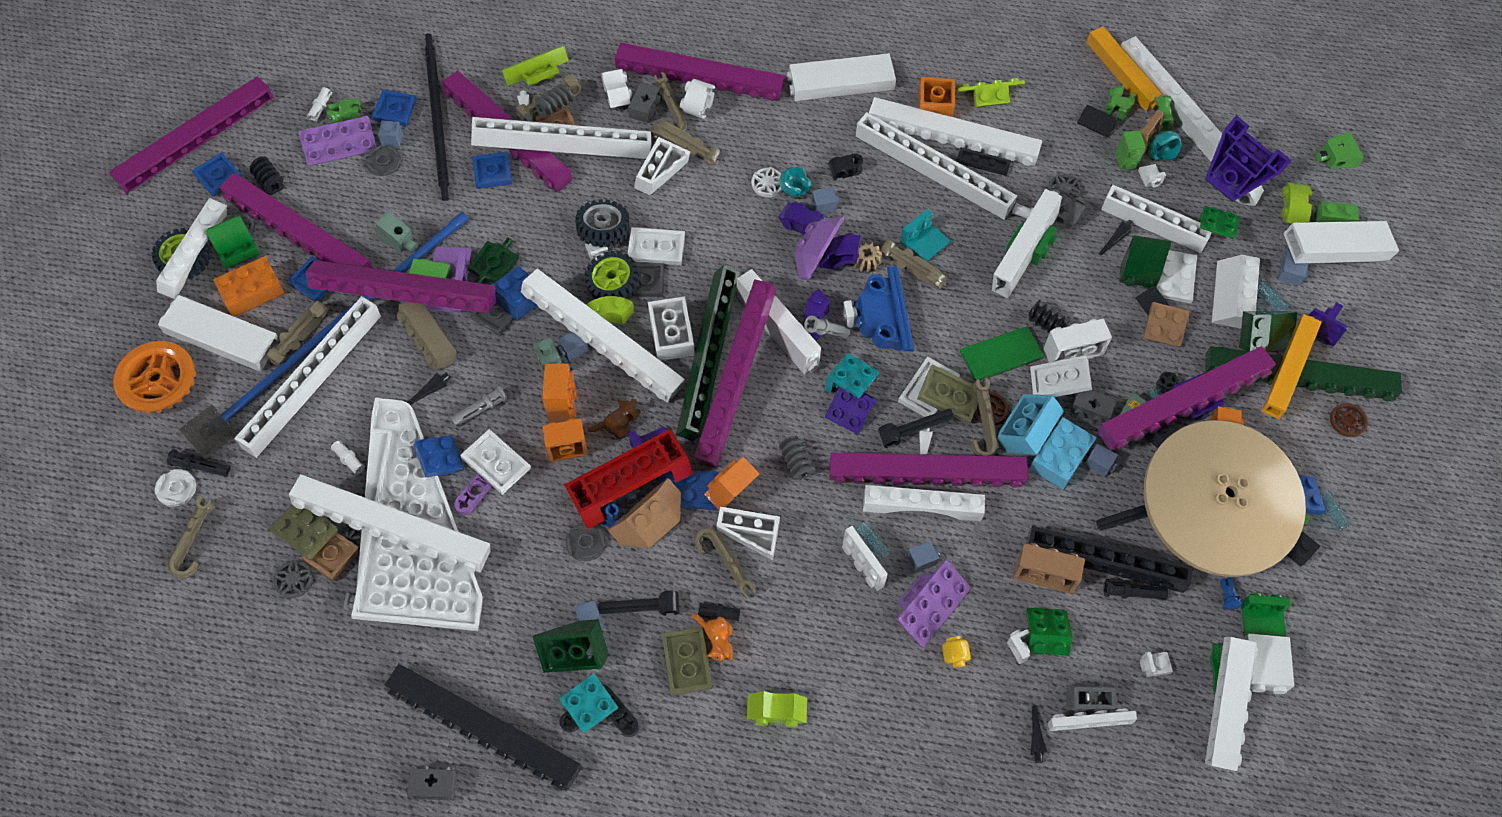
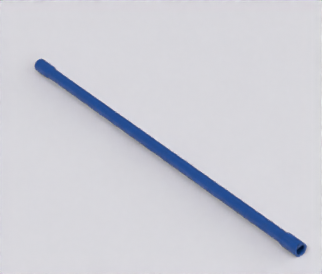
M463 212L459 213L447 226L393 271L405 273L409 270L413 259H422L451 233L469 220L466 214ZM362 296L370 302L375 298L370 296ZM355 303L225 412L205 426L206 430L211 435H214L224 427L230 419L314 350Z

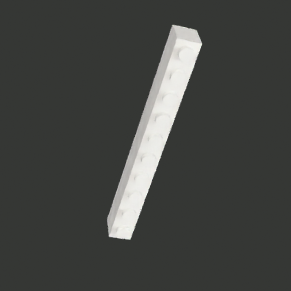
M1136 36L1122 42L1121 47L1163 95L1171 96L1170 107L1173 119L1206 157L1212 161L1222 135L1219 129Z
M874 97L869 114L907 135H917L923 139L936 140L941 144L948 143L955 145L957 148L963 147L1011 161L1021 162L1026 166H1035L1042 140L876 97Z
M866 112L857 123V138L1005 220L1013 209L1017 195Z
M472 117L471 145L646 159L651 149V132Z
M538 268L523 281L521 293L527 299L532 300L540 309L545 310L556 321L565 325L569 331L581 337L585 343H589L598 353L610 359L614 365L626 371L629 376L639 381L643 387L655 393L659 399H663L668 403L680 391L685 380L683 377Z
M361 296L234 438L243 450L256 458L381 317L374 303Z
M301 474L289 493L292 505L298 509L305 508L311 510L317 516L324 515L330 517L334 522L349 524L353 529L368 531L372 536L387 538L391 543L404 544L410 550L423 551L432 558H442L447 563L461 565L470 572L477 571L481 573L490 554V543Z

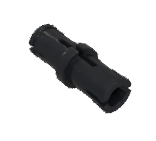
M699 604V616L723 617L727 620L739 622L741 608L724 607L723 604H718V606Z

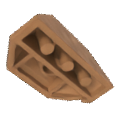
M667 477L614 523L608 531L620 545L650 548L680 522L681 492Z

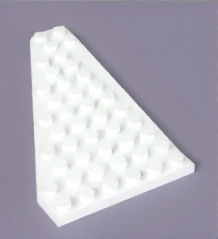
M375 398L371 417L365 498L458 532L438 476L425 478L414 449V442L422 440L424 437L413 408L401 400ZM362 529L357 589L351 615L352 619L478 631L483 596L474 572H470L458 564L451 565L442 558H432L423 551L410 550L404 544L391 543L382 536H372L368 531Z

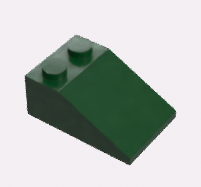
M1134 235L1120 265L1119 282L1127 286H1143L1145 289L1157 286L1168 256L1171 241Z
M1243 311L1239 348L1248 352L1260 346H1263L1266 352L1286 350L1296 327L1297 311Z
M599 619L577 621L535 634L532 637L543 673L602 669L609 656Z

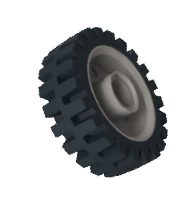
M599 199L597 203L595 200L591 201V204L589 202L585 203V206L582 205L580 210L577 211V235L582 241L585 240L586 244L589 245L591 243L592 246L599 244V247H603V244H606V247H610L611 243L613 245H617V241L621 243L623 238H626L629 233V214L627 209L623 208L620 203L618 205L615 201L610 203V200L607 199L605 202H603V199Z

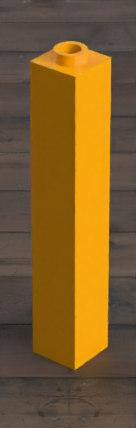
M1103 26L1091 31L1086 43L1130 94H1137L1135 100L1146 112L1151 109H1158L1159 107L1154 99L1163 95Z
M1303 314L1296 324L1261 412L1280 419L1286 412L1322 323L1321 321Z

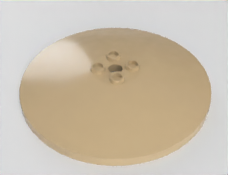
M1220 420L1203 421L1183 427L1169 436L1158 447L1148 464L1145 474V507L1156 534L1178 558L1206 573L1225 577H1242L1262 572L1281 561L1291 551L1303 529L1306 512L1305 495L1296 469L1286 454L1274 442L1250 427ZM1226 488L1232 489L1235 496L1229 497L1226 494Z

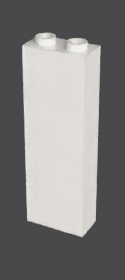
M890 53L790 64L789 72L786 73L787 82H791L789 91L790 95L794 96V101L895 90L896 83Z
M1044 190L995 271L992 291L1007 299L1011 295L1032 260L1034 251L1059 214L1062 196L1057 192Z
M1387 221L1292 223L1283 233L1295 264L1386 261L1399 252Z
M752 269L737 278V298L744 306L746 305L754 279L762 281ZM775 296L764 329L804 375L808 372L816 371L820 362V345Z
M180 295L170 304V308L160 318L158 323L162 332L260 372L268 362V359L265 357L266 354L280 343L277 334Z

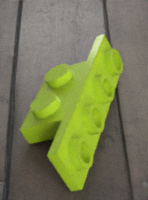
M561 45L503 69L502 74L507 86L522 80L528 86L536 85L541 80L553 78L559 73L557 66L569 61L565 47Z
M1012 78L1002 83V80L992 81V84L987 85L986 82L975 83L976 86L970 87L969 84H962L955 90V94L973 91L976 107L1010 103L1008 87L1021 86L1025 84V81H1019V78Z

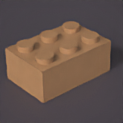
M1024 543L1017 556L1013 579L1073 594L1081 582L1085 558H1081L1073 553H1061L1054 548H1041L1034 543Z

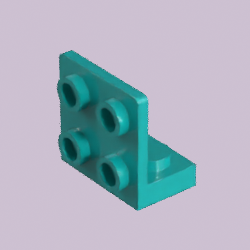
M929 209L902 228L900 239L913 253L926 262L950 244V239L932 225L933 212Z
M848 352L828 375L824 390L831 393L840 386L855 397L860 398L877 378L879 371Z
M595 673L558 698V701L566 708L582 733L587 732L618 709V706Z

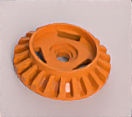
M167 341L145 343L131 350L118 364L113 379L115 393L126 407L133 409L135 412L140 413L142 411L146 414H151L153 411L160 413L165 408L171 409L176 402H182V397L184 395L188 396L190 387L194 386V377H196L195 363L188 352L175 343ZM176 364L180 369V378L177 379L171 366ZM145 367H147V368L143 371V373H142L139 377H137L138 374H139ZM154 374H160V378L157 381H151V377ZM145 396H162L154 399H145Z

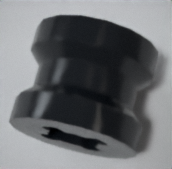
M1171 372L1162 373L1156 382L1157 390L1162 394L1172 390V387L1178 384L1177 376Z

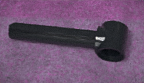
M949 408L898 427L893 423L882 425L879 427L878 432L884 448H888L887 446L891 445L897 446L900 444L902 437L954 419V414Z
M1142 505L1098 519L1096 521L1097 528L1103 531L1148 516L1146 507Z
M663 591L660 593L659 598L600 602L598 610L599 614L659 610L661 615L664 616L669 613L678 615L679 594L677 591Z

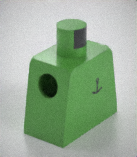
M1351 132L1328 139L1321 148V151L1316 153V160L1318 162L1327 161L1330 169L1356 168L1364 159Z

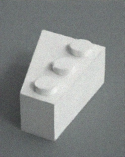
M658 137L636 176L634 188L651 195L688 163L690 151Z
M720 507L717 530L773 560L780 517Z

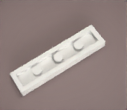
M1126 708L1118 709L1115 713L1101 710L1092 715H1087L1086 712H1079L1070 717H1066L1065 714H1057L1051 718L1048 726L1049 731L1125 725L1133 724L1137 720L1136 711H1128Z

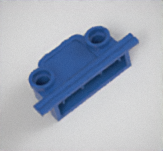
M888 266V278L878 274L871 275L860 296L854 301L853 307H856L857 310L856 325L860 329L861 335L865 338H872L873 344L878 348L894 349L896 351L903 350V352L914 351L899 270L897 266Z

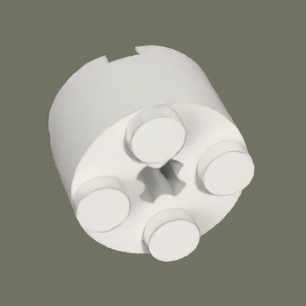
M693 79L691 82L688 81L685 86V91L687 92L685 98L681 100L680 108L685 113L704 119L706 117L704 115L705 110L712 105L715 94L712 92V89H715V86L697 79Z

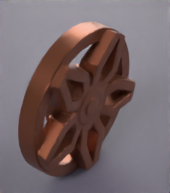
M989 392V396L992 397L990 401L994 422L997 425L1006 418L1008 404L1001 395ZM999 400L1002 402L1004 408L998 406ZM978 408L974 412V417L982 423L981 415H978V412H980Z
M1349 403L1339 404L1330 414L1332 427L1343 436L1356 437L1361 435L1367 428V417L1362 409L1356 405ZM1340 408H1347L1345 410V413L1343 411L1338 410ZM1355 411L1361 416V418L1356 416ZM1363 426L1362 429L1357 432V427Z

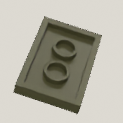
M933 364L930 366L917 399L940 411L950 408L955 418L969 424L978 405L977 394L973 390V384Z
M291 505L269 530L311 560L338 531V528L322 516L315 515L311 510L305 508L298 509Z
M703 627L661 633L671 696L712 689Z

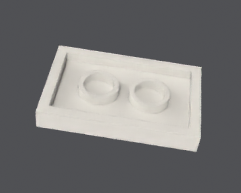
M631 227L628 255L635 262L664 263L666 265L682 266L685 231Z
M1169 250L1161 278L1156 286L1165 299L1192 303L1197 255Z
M1087 355L1030 367L1033 395H1053L1058 397L1092 390Z
M928 356L898 400L899 403L924 417L935 414L938 409L917 399L930 366L933 364L960 377V374Z
M490 429L460 455L469 466L502 495L531 469L530 464Z
M853 526L847 528L842 546L844 552L848 556L851 555L853 557L857 570L859 572L863 571L867 576L865 579L871 588L875 587L877 591L881 590L885 586L887 572Z

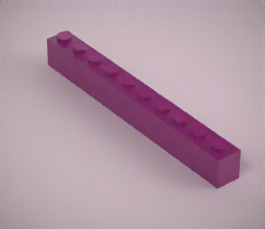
M621 42L615 55V66L622 69V71L629 70L637 74H649L653 77L656 75L657 78L662 77L661 72H663L666 78L671 81L679 80L687 83L697 79L714 85L720 91L728 90L736 94L743 93L752 97H763L770 101H779L784 87V75Z
M458 70L442 81L443 92L446 97L454 99L455 104L459 108H464L470 118L513 120ZM508 148L514 158L518 157L525 168H530L537 179L541 178L548 189L558 192L572 181L571 170L549 151Z
M258 76L116 166L109 171L110 175L126 194L272 100L274 97L270 88Z
M233 173L220 186L223 193L222 197L227 202H234L239 210H246L253 219H260L268 229L272 227L282 238L286 236L294 246H301L305 253L315 255L319 261L372 268L369 259L236 173Z
M317 260L306 271L308 288L482 313H490L496 302L494 285Z
M756 279L753 281L694 456L701 464L718 468L776 294L772 283Z
M1260 346L1102 423L1098 434L1110 451L1116 448L1122 449L1128 445V442L1132 440L1138 441L1146 433L1158 431L1164 424L1171 425L1177 418L1181 416L1183 418L1187 417L1193 410L1197 408L1201 410L1213 400L1217 402L1225 394L1237 392L1243 385L1250 386L1256 379L1260 377L1262 379L1266 378L1272 373L1271 370L1276 363L1263 346Z
M831 452L829 458V479L839 484L846 481H854L855 484H863L865 481H873L874 484H884L887 481L893 482L895 485H902L905 482H912L913 485H923L924 482H930L934 486H941L944 483H952V486H962L963 483H971V486L974 487L983 486V484H991L992 487L1010 484L1011 487L1018 488L1025 485L1028 480L1027 457Z

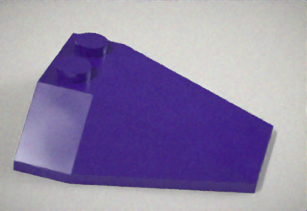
M1237 115L1224 128L1205 177L1208 183L1231 202L1281 174L1292 161L1278 149L1271 153L1246 131L1250 126Z

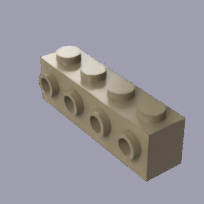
M412 302L399 304L398 321L401 324L403 323L408 336L413 338L417 349L423 353L426 363L431 365L434 371L454 363L457 352L426 306Z

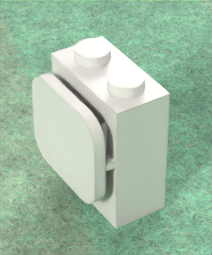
M1247 634L1243 640L1257 642L1256 647L1258 648V655L1253 663L1255 675L1250 683V689L1253 692L1270 690L1275 694L1287 693V691L1294 687L1290 637Z

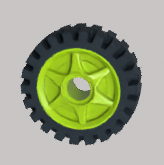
M181 228L180 232L178 229H173L174 233L172 234L168 231L166 232V237L162 235L160 236L161 241L157 240L155 242L156 246H153L151 256L153 263L160 273L188 232L185 228ZM207 242L191 267L187 276L189 279H192L194 274L196 276L200 275L199 271H204L206 269L205 265L208 266L210 263L211 250Z
M611 251L609 255L608 252H604L603 257L598 255L597 261L593 259L591 261L592 265L588 264V270H585L586 277L584 278L588 291L594 299L617 296L630 300L632 298L631 293L633 295L637 293L636 289H639V283H641L640 272L635 261L628 254L624 253L623 255L621 251H618L616 254L615 251Z

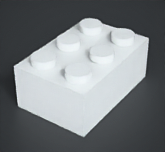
M685 297L648 302L657 359L664 361L694 356V342Z
M1092 319L1087 323H1075L1069 327L1053 329L1050 331L1043 349L1049 363L1087 355L1089 359L1104 355L1112 336L1104 319Z

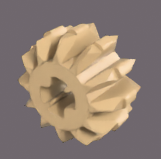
M866 242L863 245L859 244L857 262L854 264V267H860L861 272L864 269L868 273L871 269L875 271L877 266L881 264L882 252L879 251V246L873 247V242L870 245H867Z

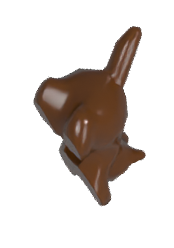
M618 399L619 408L608 414L604 421L588 428V431L597 432L605 429L618 439L627 437L628 433H630L628 423L636 420L641 412L639 409H636L637 400L621 401Z

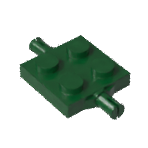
M507 237L502 245L494 244L487 240L468 266L469 272L478 276L474 283L483 284L484 281L495 283L512 270L519 260V256L508 249L513 243L511 238Z

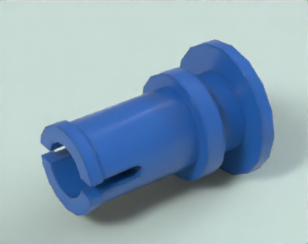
M609 504L606 507V512L603 515L605 518L603 524L610 528L622 517L617 505L612 504V507H610Z
M1227 577L1228 585L1225 578L1220 580L1224 594L1223 601L1225 602L1223 609L1235 610L1242 607L1244 603L1240 600L1239 594L1236 593L1233 578Z

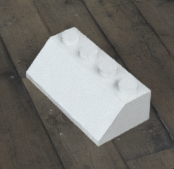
M1238 255L1217 261L1212 323L1241 328L1243 311H1256L1260 258Z

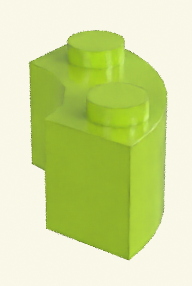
M1287 182V185L1283 187L1284 207L1281 216L1286 223H1309L1312 204H1308L1309 196H1312L1309 185Z
M606 296L586 304L609 323L624 325L634 314L633 302L622 297Z
M766 691L748 694L747 719L755 721V725L767 726L768 723L785 724V727L796 728L798 724L807 723V698L795 693L777 694Z

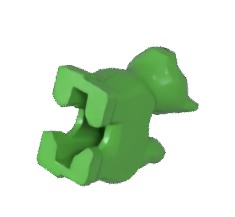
M1124 85L1110 88L1108 93L1111 98L1104 109V112L1110 115L1113 111L1119 112L1117 118L1121 120L1126 118L1137 97L1136 93L1131 94L1129 98L1122 97Z
M1160 95L1155 97L1154 100L1159 107L1158 110L1164 112L1160 131L1173 130L1174 119L1171 115V96Z
M358 98L343 99L339 103L330 104L328 106L329 110L326 111L329 121L333 124L360 118L361 115L358 112H361V104Z

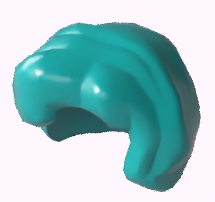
M1173 131L1159 132L1153 136L1149 143L1148 156L1153 160L1162 158L1164 160H1175L1182 146L1180 135Z
M802 166L789 167L779 177V184L782 190L791 198L804 197L805 193L811 190V180L806 177V172Z

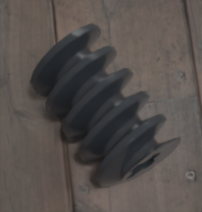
M261 156L253 160L249 170L264 192L268 195H274L283 190V178L276 171L268 157Z
M1040 299L1034 304L1028 314L1029 321L1035 320L1036 326L1042 324V330L1048 328V334L1055 328L1067 327L1070 322L1065 323V316L1059 319V312L1053 315L1054 308L1047 311V304L1041 307Z

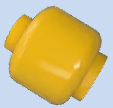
M962 636L947 638L946 642L943 643L942 652L946 664L952 665L953 668L964 667L965 662L971 659L969 643L967 640L962 639Z

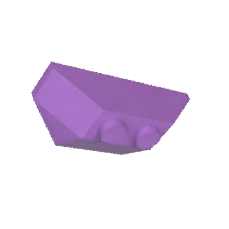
M843 216L808 224L805 229L806 233L797 242V249L794 252L800 279L808 280L811 278L841 223L844 221L845 218Z

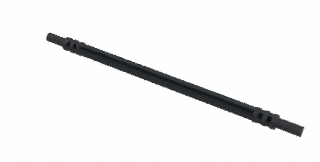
M427 33L425 34V56L438 186L441 189L442 201H448L449 178L436 54L432 34Z

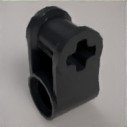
M857 153L832 158L828 163L834 180L857 176L863 170V157Z

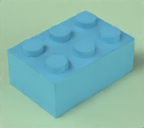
M1023 394L996 438L1009 453L1037 455L1064 410L1053 395Z
M1062 417L1033 460L1030 470L1064 489L1097 437Z

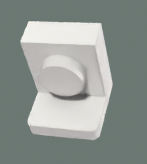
M1156 164L1139 167L1138 169L1146 187L1160 186L1166 176L1165 172H1159Z
M585 243L591 261L593 259L597 261L598 255L603 257L604 252L609 254L605 244H603V247H599V244L592 246L591 243L589 245Z
M851 300L844 301V317L846 326L849 328L857 327L856 307H852Z
M1028 629L1014 631L1010 634L1011 637L1007 642L1019 664L1027 661L1030 656L1027 644L1022 642L1030 633Z
M1146 652L1140 660L1141 669L1143 672L1146 671L1147 677L1171 674L1173 672L1167 652L1156 654Z

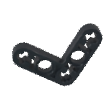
M603 685L611 698L615 699L616 705L622 709L619 716L615 717L610 714L607 717L625 737L635 736L639 730L636 718L607 685ZM566 711L560 717L559 723L564 732L572 733L579 727L574 720L572 727L569 725L564 726L566 718L573 719L568 711ZM625 714L628 715L627 717H625V720L629 724L634 723L633 731H630L629 729L626 731L624 730L626 727L621 719H623Z

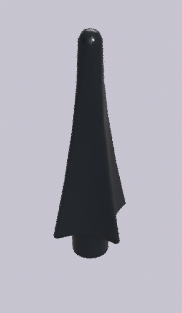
M1128 220L1126 223L1122 221L1113 236L1099 252V255H1103L1114 244L1128 235L1134 225L1133 221Z
M447 372L441 376L436 373L406 403L412 405L427 395L447 386L445 382L451 377Z
M1033 705L1030 755H1034L1035 763H1043V755L1047 752L1039 724L1037 707Z

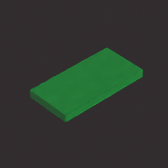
M1028 326L960 349V353L975 381L977 379L981 381L1044 358Z

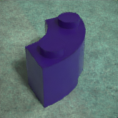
M788 202L778 216V219L786 229L799 232L802 235H805V229L808 224L827 218L819 211L815 210L813 212L805 208V204Z
M848 233L833 238L821 258L820 268L838 270L842 265L856 264L860 235Z
M820 289L815 291L806 303L803 326L807 317L816 316L819 319L824 318L829 313L830 301ZM808 332L815 341L824 336L816 332Z

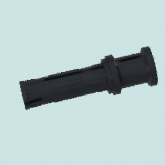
M172 449L167 457L168 466L173 467L176 465L183 467L184 470L196 469L226 478L231 469L229 465L196 458L192 453L184 454L176 449Z
M1105 579L1104 582L1105 597L1113 595L1121 596L1123 599L1129 596L1160 600L1168 598L1167 587L1134 585L1124 580L1122 582L1111 581V579Z

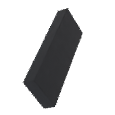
M960 147L956 162L961 165L1007 176L1011 160Z

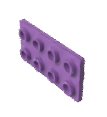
M368 116L299 131L306 162L309 166L368 153L371 149L377 147Z
M436 247L433 262L450 264L453 273L451 279L467 282L472 250L470 248ZM425 305L428 311L463 312L461 309Z
M944 560L933 574L922 573L899 600L898 604L904 609L896 620L919 646L924 647L969 592L971 587L949 561Z

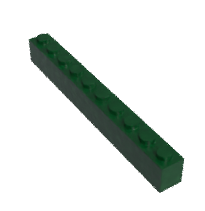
M725 264L714 272L676 431L677 436L692 442L701 437L707 420L736 292L737 278L740 274V271Z
M1210 346L1205 354V373L1248 353V351ZM1269 354L1276 363L1271 370L1272 373L1266 378L1262 379L1260 377L1256 379L1254 383L1261 381L1272 385L1283 356ZM1306 360L1295 387H1304L1309 391L1325 390L1326 393L1330 394L1339 392L1344 393L1346 396L1360 395L1366 399L1382 398L1383 401L1387 402L1396 400L1402 393L1400 372Z

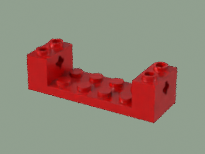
M671 429L569 481L564 486L586 528L590 529L605 521L600 507L668 471L676 483L694 473L686 453Z

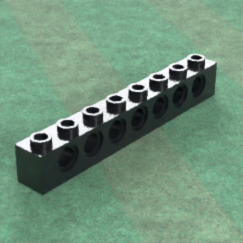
M1035 526L1031 527L1027 535L1026 544L1034 543L1041 548H1054L1061 553H1073L1081 558H1085L1083 568L1158 587H1167L1169 590L1184 593L1191 585L1193 567L1190 565Z

